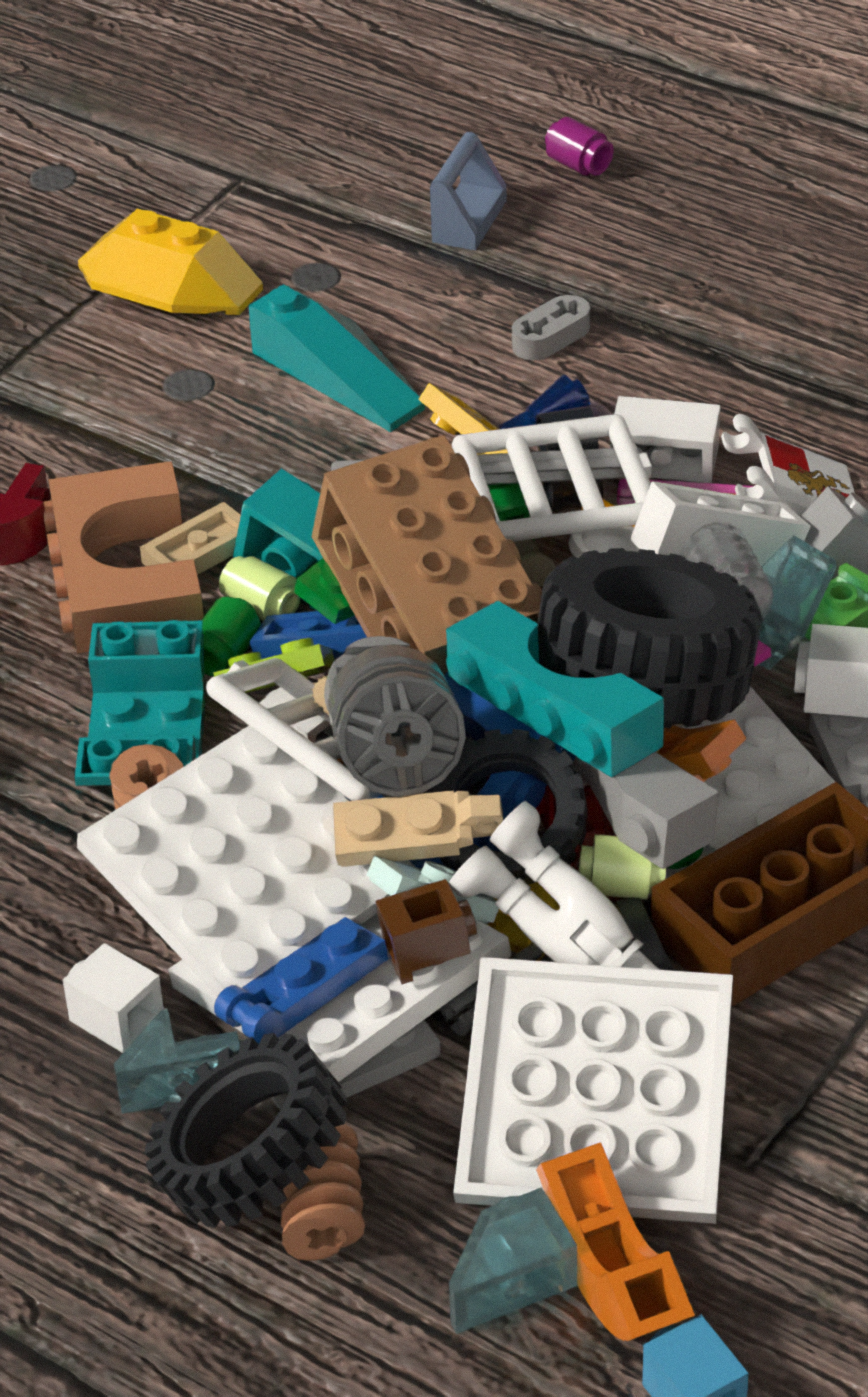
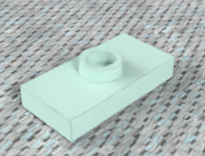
M374 856L367 876L370 878V881L392 896L444 879L449 883L456 871L431 861H425L421 869ZM452 890L457 902L464 899L468 901L475 921L486 924L494 922L499 910L495 906L497 900L481 893L473 897L463 898Z

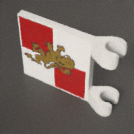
M735 415L732 420L735 429L743 433L733 436L723 432L721 435L723 445L730 453L746 454L758 452L762 468L751 466L746 472L748 480L752 484L757 485L743 487L741 484H737L735 486L736 495L785 503L794 512L802 515L828 486L846 498L852 492L855 493L847 465L759 431L753 420L746 415Z

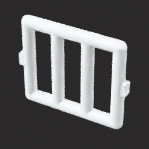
M618 414L461 434L452 441L454 452L460 453L465 458L470 471V479L480 496H486L491 502L496 523L504 537L511 539L513 542L636 525L651 485L649 479H651L652 466L647 453H638L625 419ZM610 437L636 503L605 507L580 440ZM559 444L583 510L559 514L552 513L528 447ZM507 450L528 507L530 518L508 521L499 520L477 454Z
M272 658L253 665H249L243 660L234 662L227 673L212 677L208 681L206 689L211 698L351 801L373 799L382 795L381 793L373 792L357 781L349 769L337 761V759L341 758L334 735L313 743L290 726L317 715L330 723V717L323 711V707H318V704L314 703L315 699L311 696L313 695L311 689L315 685L281 659ZM274 682L296 699L267 709L247 695L245 691Z

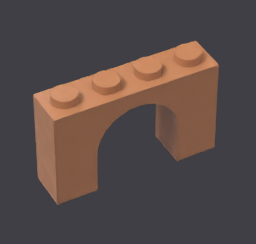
M172 461L48 479L51 500L44 501V522L46 532L56 531V533L47 534L51 565L62 564V566L52 567L57 599L68 598V600L58 602L63 634L74 632L77 654L89 652L92 623L159 622L170 620L198 621L204 618L201 590L194 559L135 568L113 567L95 560L100 553L112 546L134 540L159 537L182 524L179 491Z

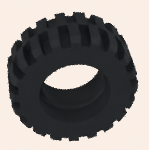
M610 548L607 552L599 553L597 550L584 552L579 558L572 556L564 560L545 579L537 622L539 664L552 672L577 678H596L622 673L664 698V728H671L672 725L683 724L685 727L700 726L704 720L715 722L722 719L727 713H732L749 693L761 630L762 614L752 592L745 585L739 586L735 577L726 572L719 573L715 571L714 566L704 562L695 563L686 560L685 556L672 553L669 556L656 554L655 550L639 549L638 552L626 551L624 548Z

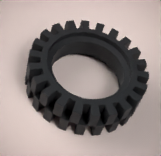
M275 1033L264 1034L258 1044L251 1037L240 1042L238 1055H235L227 1047L217 1053L219 1065L211 1069L206 1062L195 1069L200 1079L193 1086L183 1080L175 1089L176 1093L181 1097L180 1101H165L159 1113L166 1121L154 1122L148 1134L154 1141L147 1143L145 1146V1155L150 1159L145 1163L147 1170L153 1176L152 1178L192 1222L198 1224L202 1221L206 1227L216 1228L221 1220L229 1227L239 1225L242 1211L250 1220L262 1216L263 1201L269 1199L276 1208L288 1200L283 1191L287 1185L292 1182L300 1190L310 1181L303 1172L308 1165L321 1169L328 1157L320 1147L336 1146L341 1135L335 1127L344 1125L347 1115L342 1106L347 1104L346 1095L341 1090L342 1086L310 1046L301 1038L297 1041L293 1035L284 1033L279 1039ZM288 1093L281 1111L271 1125L255 1141L240 1152L222 1161L203 1166L211 1147L221 1133L236 1118L268 1098Z

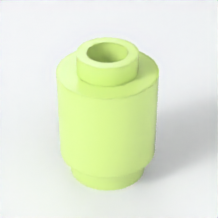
M234 557L226 564L220 575L219 590L221 594L226 597L241 598L249 602L255 608L261 621H264L269 615L295 613L300 603V597L294 593L297 579L256 557Z
M594 834L592 846L581 845L578 872L592 882L605 896L634 897L647 900L648 894H652V887L665 880L666 868L661 869L619 841L617 836Z

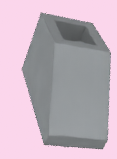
M828 486L800 516L810 525L800 553L811 566L832 578L838 576L839 567L844 563H848L868 575V503L853 492L846 498Z

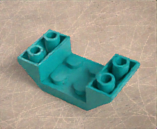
M203 620L92 623L88 663L93 697L88 737H79L75 769L76 786H112L110 771L113 762L122 752L133 746L150 744L164 747L178 757L183 767L202 755L205 716Z

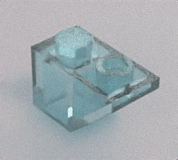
M794 535L742 584L752 592L761 610L762 623L759 641L771 648V657L759 665L768 670L805 637L837 568L835 559Z

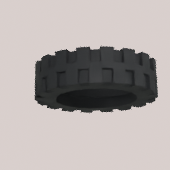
M500 729L484 732V738L476 741L472 737L465 739L457 765L444 781L428 789L427 793L453 790L454 793L456 791H468L474 783L493 773L517 771L534 775L549 786L556 798L557 807L553 824L540 838L544 848L550 845L560 855V859L570 865L576 857L575 848L584 842L586 836L585 823L586 819H588L583 781L580 773L577 774L575 771L574 762L565 751L561 754L557 752L555 743L548 738L540 736L537 740L530 737L529 731L513 729L512 734H501ZM473 843V845L459 848L460 855L440 857L446 867L458 871L482 847ZM491 850L517 879L521 878L527 885L535 883L525 873L526 869L502 851Z

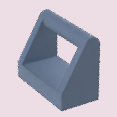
M466 132L432 181L430 185L432 243L476 251L507 201V186L480 139L472 132ZM460 174V184L454 190L452 185Z

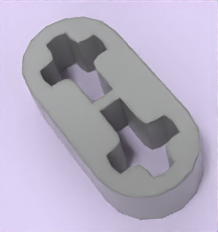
M563 295L553 298L518 318L511 327L513 353L525 360H542L584 337L590 330L589 302L579 296Z

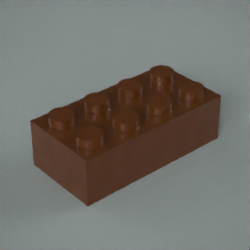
M834 782L653 886L651 923L664 950L688 972L733 975L732 1007L867 926L868 807L840 784Z

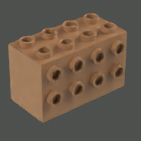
M445 435L324 473L312 539L341 585V591L367 637L384 636L402 640L410 644L409 648L419 650L436 662L443 675L448 672L446 664V628L496 601H500L532 621L538 622L542 589L537 583H531L521 566L520 554L515 543L511 539L504 537L496 523L491 502L486 496H480L470 479V471L465 458L460 453L454 452Z

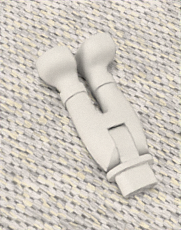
M526 801L517 806L492 834L490 841L504 854L526 869L525 873L534 882H538L557 901L560 909L554 910L530 890L531 887L521 878L517 879L487 846L477 850L458 869L448 883L450 888L463 898L473 897L481 893L498 899L495 906L504 914H508L523 933L554 962L659 970L657 966L639 951L643 943L638 939L631 941L634 937L624 918L611 901L584 875L560 859V855L550 845L546 848L543 847L537 833L540 824L538 811Z

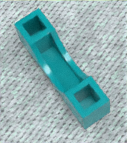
M496 601L446 628L448 677L611 778L663 747V697L622 673L596 678H577L561 675L544 668L539 664L538 624L502 602Z

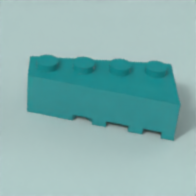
M281 468L243 502L233 558L237 556L244 558L253 556L297 579L323 558L312 539L320 493L308 483L299 480Z

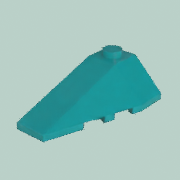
M284 284L248 305L253 354L389 432H392L425 410V405L418 400L420 395L352 319Z

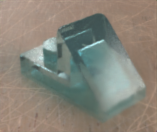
M168 1009L161 1010L114 1063L122 1114L161 1107L165 1101L179 1102L181 1097L176 1093L175 1089L183 1080L193 1086L200 1079V1076L195 1072L196 1068L204 1062L211 1069L219 1065L217 1053L227 1047L235 1055L239 1054L240 1043L237 1031L174 1042Z

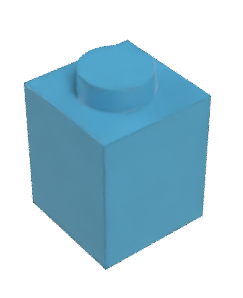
M701 1314L680 1326L670 1325L661 1329L649 1342L643 1345L642 1385L651 1397H747L749 1373Z

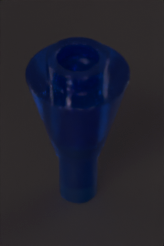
M563 374L526 408L525 412L500 424L499 429L536 425L537 414L590 406L589 395L578 379L572 381L567 375Z

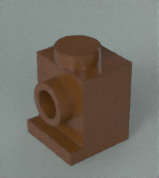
M446 879L375 900L382 938L385 940L389 959L402 985L414 981L413 971L439 965L448 960L471 954L468 937L477 935L474 915L466 899L457 902Z

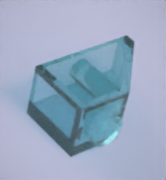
M542 1187L520 1196L506 1197L494 1206L481 1211L449 1282L450 1321L456 1334L577 1286V1244Z

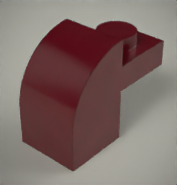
M25 462L5 494L0 493V566L27 560L43 550L48 544L47 534L49 532H46L44 522V501L51 500L50 488L47 486L45 466Z

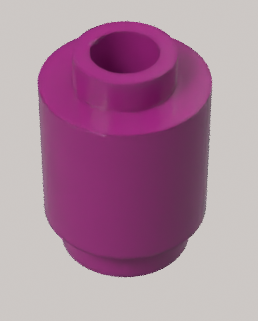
M564 117L558 122L553 123L545 136L548 157L582 175H589L590 173L595 176L600 175L608 168L612 160L614 148L606 135L571 117Z

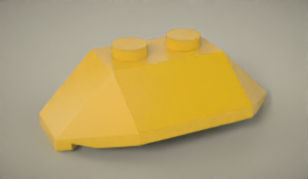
M137 208L102 236L78 260L79 269L83 272L91 289L171 313L208 314L224 310L226 315H240L263 291V282L219 231L198 226L193 222H184L159 215L150 210Z

